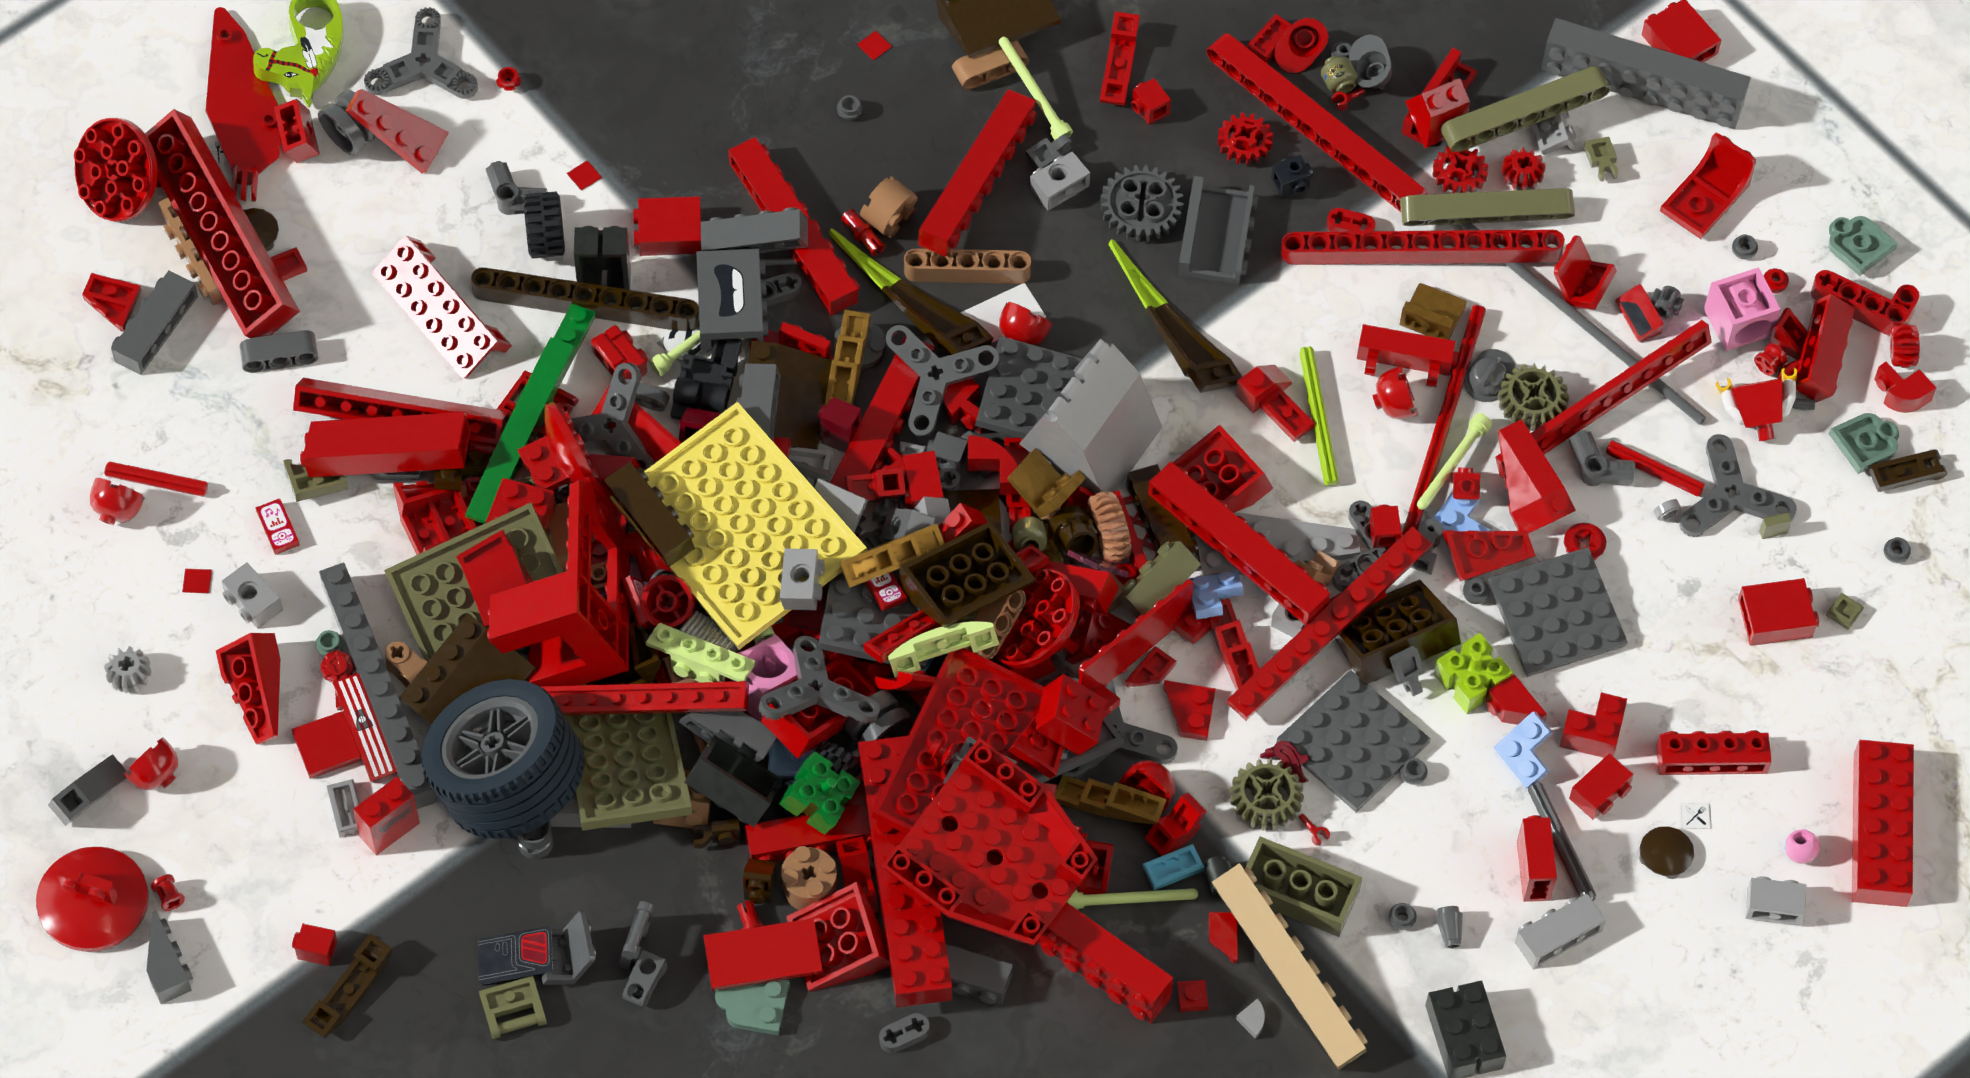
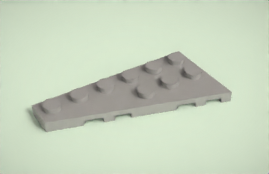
M1238 512L1234 513L1236 516H1242L1253 530L1264 534L1269 543L1276 549H1282L1294 564L1297 559L1308 562L1309 559L1313 560L1317 551H1322L1336 560L1355 558L1361 553L1355 529ZM1193 532L1194 539L1199 548L1197 555L1201 563L1202 576L1237 571L1239 575L1243 574Z

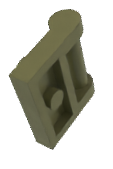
M533 976L479 991L492 1040L501 1038V1034L536 1024L538 1026L547 1024ZM532 1007L535 1013L497 1024V1017Z

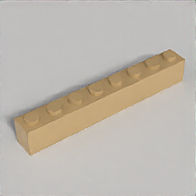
M1239 863L1212 881V884L1338 1070L1367 1052L1364 1044L1368 1041L1359 1028L1353 1030L1348 1021L1352 1018L1343 1005L1337 1007L1332 999L1336 994L1327 982L1324 984L1320 982L1316 976L1320 973L1319 969L1312 959L1305 960L1301 954L1304 947L1296 936L1290 938L1285 930L1289 927L1280 912L1276 915L1269 907L1273 902L1265 890L1258 891L1254 885L1258 880L1250 868L1243 869Z

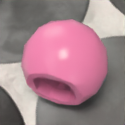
M1803 829L1790 833L1786 838L1784 848L1790 860L1798 864H1804L1813 861L1817 857L1820 844L1814 833Z

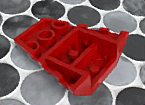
M482 477L467 478V481H461V490L434 489V483H428L427 481H416V484L403 485V482L393 483L400 521L416 555L483 525V523L465 517Z

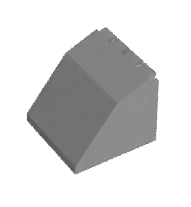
M1100 339L1073 370L1076 378L1072 377L1062 390L1061 394L1068 401L1066 402L1062 397H1057L1047 411L1048 414L1045 413L1020 442V445L1029 452L1037 448L1061 476L1065 473L1072 475L1080 470L1086 478L1079 486L1089 489L1094 494L1117 491L1126 479L1128 472H1131L1162 429V424L1140 373L1113 343L1108 344Z

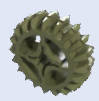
M1535 363L1531 368H1528L1525 364L1521 366L1520 370L1514 367L1511 374H1506V381H1502L1497 396L1498 401H1500L1499 408L1504 410V418L1511 417L1512 424L1522 419L1525 425L1530 426L1531 431H1533L1536 426L1541 427L1544 423L1567 409L1569 401L1568 388L1566 384H1562V376L1555 377V369L1547 372L1545 365L1538 369ZM1545 390H1547L1551 394L1553 401L1549 399V396L1545 393ZM1513 393L1518 395L1517 398L1522 402L1521 405L1515 400Z
M1270 758L1267 760V764H1263L1258 759L1256 766L1248 762L1246 770L1240 768L1238 777L1234 776L1232 780L1233 786L1230 787V795L1232 796L1230 803L1231 806H1236L1234 809L1236 815L1242 814L1241 820L1243 823L1251 820L1252 828L1257 824H1261V829L1264 831L1267 825H1271V828L1275 831L1278 823L1285 827L1288 819L1293 821L1296 818L1295 812H1300L1304 795L1301 793L1303 785L1298 783V774L1291 775V766L1283 769L1282 761L1278 762L1277 765H1272ZM1281 786L1287 791L1289 797L1287 802L1282 799V795L1279 793ZM1247 787L1252 790L1251 794L1254 795L1252 803H1250L1245 795Z

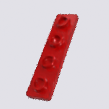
M783 322L779 328V333L768 329L769 336H763L764 342L779 343L834 360V356L831 355V343L822 335H814L804 331L798 325H790ZM753 338L752 341H758V338Z

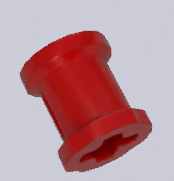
M171 874L163 875L151 884L152 891L157 892L162 902L161 907L163 911L176 909L185 901L184 895L178 892L174 884L175 879Z

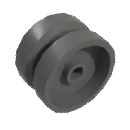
M346 89L336 97L335 104L328 103L318 112V119L329 138L343 152L354 156L365 147V141L372 142L377 137L345 111L356 93Z
M882 690L869 697L880 706V712L875 722L871 724L869 722L867 724L864 722L859 723V720L856 721L855 718L848 716L844 723L846 733L854 741L863 742L906 736L908 730L914 725V719L906 709L898 708L899 701L890 691ZM861 707L860 709L866 713L871 712V710L869 711V708L866 709V707Z

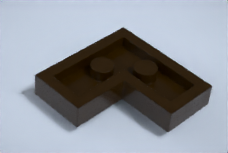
M479 451L467 452L464 468L435 470L434 489L461 490L462 475L483 476L489 463V453Z

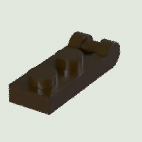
M1937 449L1873 464L1869 468L1870 475L1878 492L1930 479L1939 480L1948 474L1945 466L1940 463L1941 456ZM1925 463L1930 464V468H1926Z

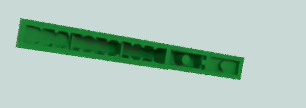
M575 304L570 305L554 337H550L507 422L466 511L465 517L485 524L502 478L515 479L523 464L517 450L535 441L545 421V405L551 402L554 403V396L595 320V311Z

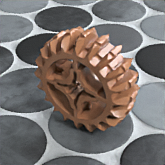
M1111 491L1100 492L1091 496L1087 502V510L1096 524L1098 532L1096 535L1099 540L1097 549L1100 556L1108 564L1128 559L1132 548L1130 544L1131 539L1119 499Z

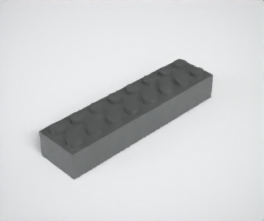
M1555 18L1550 31L1541 70L1547 71L1552 75L1565 77L1586 68L1598 66L1609 83L1610 91L1733 129L1736 128L1751 79V77L1558 18Z

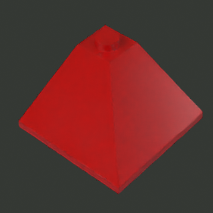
M1218 425L1172 462L1177 467L1184 468L1188 472L1189 477L1195 482L1202 483L1213 497L1224 501L1233 513L1254 505L1273 489L1265 473L1221 425Z
M858 882L786 916L788 922L814 918L823 974L804 977L807 988L811 992L869 976L890 966L886 936Z

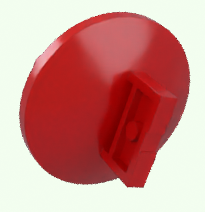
M123 118L101 119L85 131L77 149L74 151V169L79 197L84 200L91 211L105 220L126 221L135 218L147 208L155 189L161 188V184L157 179L156 156L150 140L140 127Z
M551 402L545 405L546 436L518 449L520 458L527 471L531 473L536 487L553 491L569 482L572 484L591 475L602 486L594 465L591 466L588 460L589 457L581 436L575 432L567 411L564 412L560 403L555 404Z
M1047 569L1031 572L1036 581L1021 589L1026 595V603L999 651L994 656L1004 666L1014 669L1028 668L1045 661L1055 652L1061 654L1064 650L1074 655L1079 648L1069 638L1079 615V593L1074 583L1061 572Z
M95 846L71 851L55 861L43 875L36 894L37 913L48 935L67 948L84 952L105 950L126 940L143 921L149 902L147 882L139 866L120 851L108 847Z

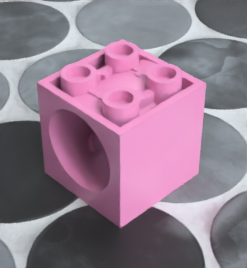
M1759 267L1712 282L1704 307V311L1725 351L1771 337L1781 311Z
M777 635L763 639L757 645L737 653L755 661L754 668L745 680L749 684L747 712L759 722H761L763 717L758 709L761 697L798 680L794 655Z

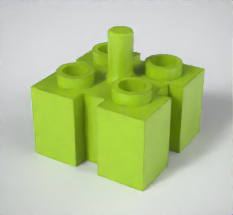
M1481 633L1464 642L1459 654L1453 649L1437 659L1434 675L1446 690L1451 687L1454 688V700L1466 714L1484 703L1489 689L1513 674L1500 656L1496 659L1492 658L1493 648Z

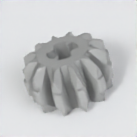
M129 646L127 651L123 652L118 648V655L109 654V663H106L104 666L105 672H107V682L112 683L116 691L122 688L123 692L127 694L129 689L133 687L138 692V685H147V677L151 676L150 660L147 656H144L143 651L140 649L134 652L133 648Z

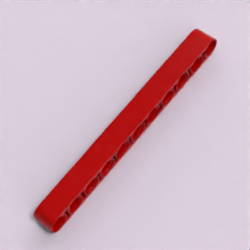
M1228 33L1223 34L1207 48L1206 54L1217 67L1398 211L1401 212L1400 198L1410 195H1428L1427 191L1419 183Z
M1553 229L1290 232L1282 239L1281 256L1284 262L1291 265L1543 263L1560 260L1563 254L1565 238L1560 231ZM1525 244H1526V245H1529V246H1531V247H1530V248H1524V247L1521 246V245H1525ZM1553 244V245H1556L1557 247L1552 248V247H1549V246H1547V245ZM1421 245H1422V246H1426L1427 248H1426V249H1421V248H1419L1418 246H1421ZM1450 245V246H1452L1453 248L1448 249V248H1445L1444 246ZM1470 245H1477L1479 248H1471ZM1496 245H1503L1505 248H1498ZM1318 246H1319V247H1323L1324 249H1322V250H1317V249H1315V247H1318ZM1347 246L1349 249L1344 250L1340 247ZM1373 246L1375 249H1368L1366 247ZM1392 246H1400L1401 249H1394ZM1289 247H1296L1298 249L1290 250Z

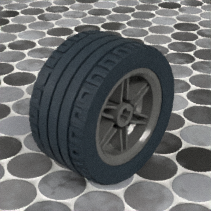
M513 679L492 681L477 686L460 695L445 707L433 721L426 734L421 755L422 768L426 779L454 821L468 833L492 839L515 837L547 823L574 796L581 782L585 766L583 747L554 698L539 685Z

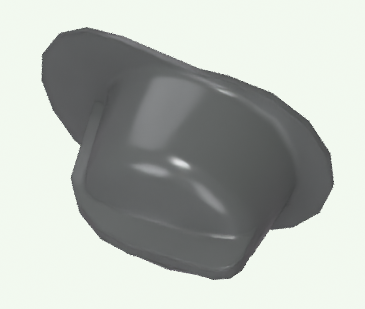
M1369 34L1362 36L1355 41L1349 53V60L1358 74L1356 82L1362 87L1385 90V85L1391 80L1393 75V67L1387 46L1383 39L1377 35Z
M1488 349L1480 353L1467 371L1464 380L1468 394L1481 402H1492L1498 399L1497 396L1502 381H1506V374H1511L1515 367L1513 359L1506 352L1498 349Z

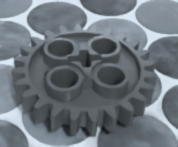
M1134 165V171L1132 172L1125 167L1124 175L1115 172V180L1109 178L1107 186H1103V193L1100 198V203H1102L1100 211L1104 213L1103 220L1109 221L1110 229L1117 227V235L1126 232L1127 240L1132 235H1135L1136 242H1139L1141 236H1145L1147 242L1150 241V235L1160 239L1161 231L1168 235L1169 227L1176 228L1177 220H1181L1184 203L1183 194H1180V185L1174 186L1175 178L1167 180L1166 171L1159 175L1158 167H1155L1152 172L1148 171L1147 165L1144 166L1143 171H1139L1137 165ZM1146 185L1143 220L1138 221L1141 186Z

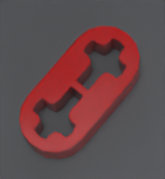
M1335 208L1328 214L1327 228L1331 232L1375 231V221L1367 214ZM1337 218H1341V219H1342V221L1340 222V224H1336V223H1335V221L1337 220ZM1362 224L1367 225L1365 230H1360Z

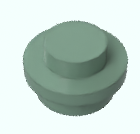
M331 630L322 632L316 639L317 651L323 656L337 650L341 651L343 648L342 637Z

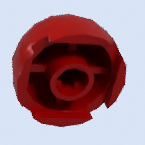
M1006 302L999 319V328L1005 337L1035 346L1044 341L1053 324L1038 314L1036 316L1030 312L1031 310L1012 302Z
M1402 366L1383 373L1376 383L1377 394L1372 395L1377 410L1382 408L1387 416L1399 420L1419 415L1418 409L1414 408L1412 402L1415 399L1405 373L1400 375L1403 371Z
M95 478L90 492V505L93 511L100 515V521L114 526L115 521L127 522L138 514L145 499L141 493L121 484L119 486L110 484L111 481L107 479Z
M660 575L652 578L644 586L640 607L644 617L652 625L657 626L659 623L676 628L685 624L696 608V599L691 591V587L684 579L676 575Z
M164 737L157 741L158 744L154 748L150 747L129 767L130 770L124 773L127 779L140 789L154 790L159 786L165 789L176 779L173 773L178 767V757L174 748Z
M1144 760L1133 764L1119 781L1120 784L1167 799L1162 813L1175 795V781L1172 774L1166 767L1152 760Z

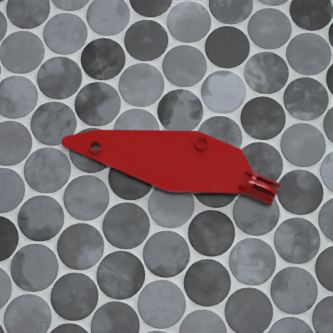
M218 7L214 10L205 111L232 171V191L236 196L237 184H240L241 201L246 202L248 185H252L251 202H256L258 175L280 156L281 137L274 110L278 103L268 81H262L254 74L253 58L255 53L245 31L225 8Z

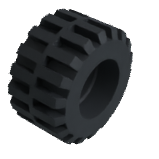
M557 191L525 194L523 199L530 257L535 259L563 256L565 242L559 194Z

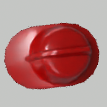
M1304 18L1295 22L1287 30L1275 47L1274 56L1276 63L1281 69L1288 73H1298L1304 71L1313 63L1328 42L1327 29L1322 22L1314 18Z

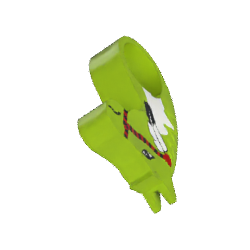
M292 0L289 6V28L295 46L284 47L279 51L270 48L258 49L253 58L254 74L262 81L283 86L290 93V97H302L307 107H311L313 92L318 90L327 81L338 62L342 49L343 22L340 7L336 0ZM316 7L328 11L333 19L326 25V28L314 30V28H309L299 23L296 16L307 8Z

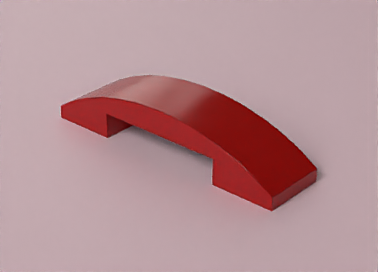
M1115 11L1107 64L1099 102L1125 106L1140 15Z
M854 660L856 670L871 685L880 689L917 692L935 683L936 677L905 671H898L897 678L890 677V665Z

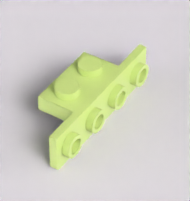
M662 623L656 626L646 641L647 646L671 656L673 672L681 677H688L698 682H725V677L735 681H745L755 666L753 659Z

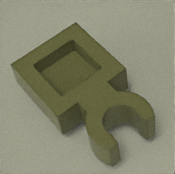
M1610 137L1585 141L1584 149L1591 168L1599 167V180L1601 182L1604 181V172H1610L1613 178L1616 179L1618 167L1614 163H1616L1617 156Z

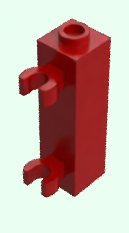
M1363 324L1357 359L1366 361L1364 372L1366 375L1375 376L1377 363L1396 367L1402 366V368L1428 372L1426 386L1436 387L1439 374L1449 376L1451 366L1455 367L1457 365L1459 352L1454 351L1456 341Z

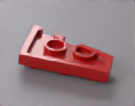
M1442 531L1460 582L1536 556L1527 531Z
M1038 712L1008 751L1051 779L1057 775L1064 747L1036 731Z

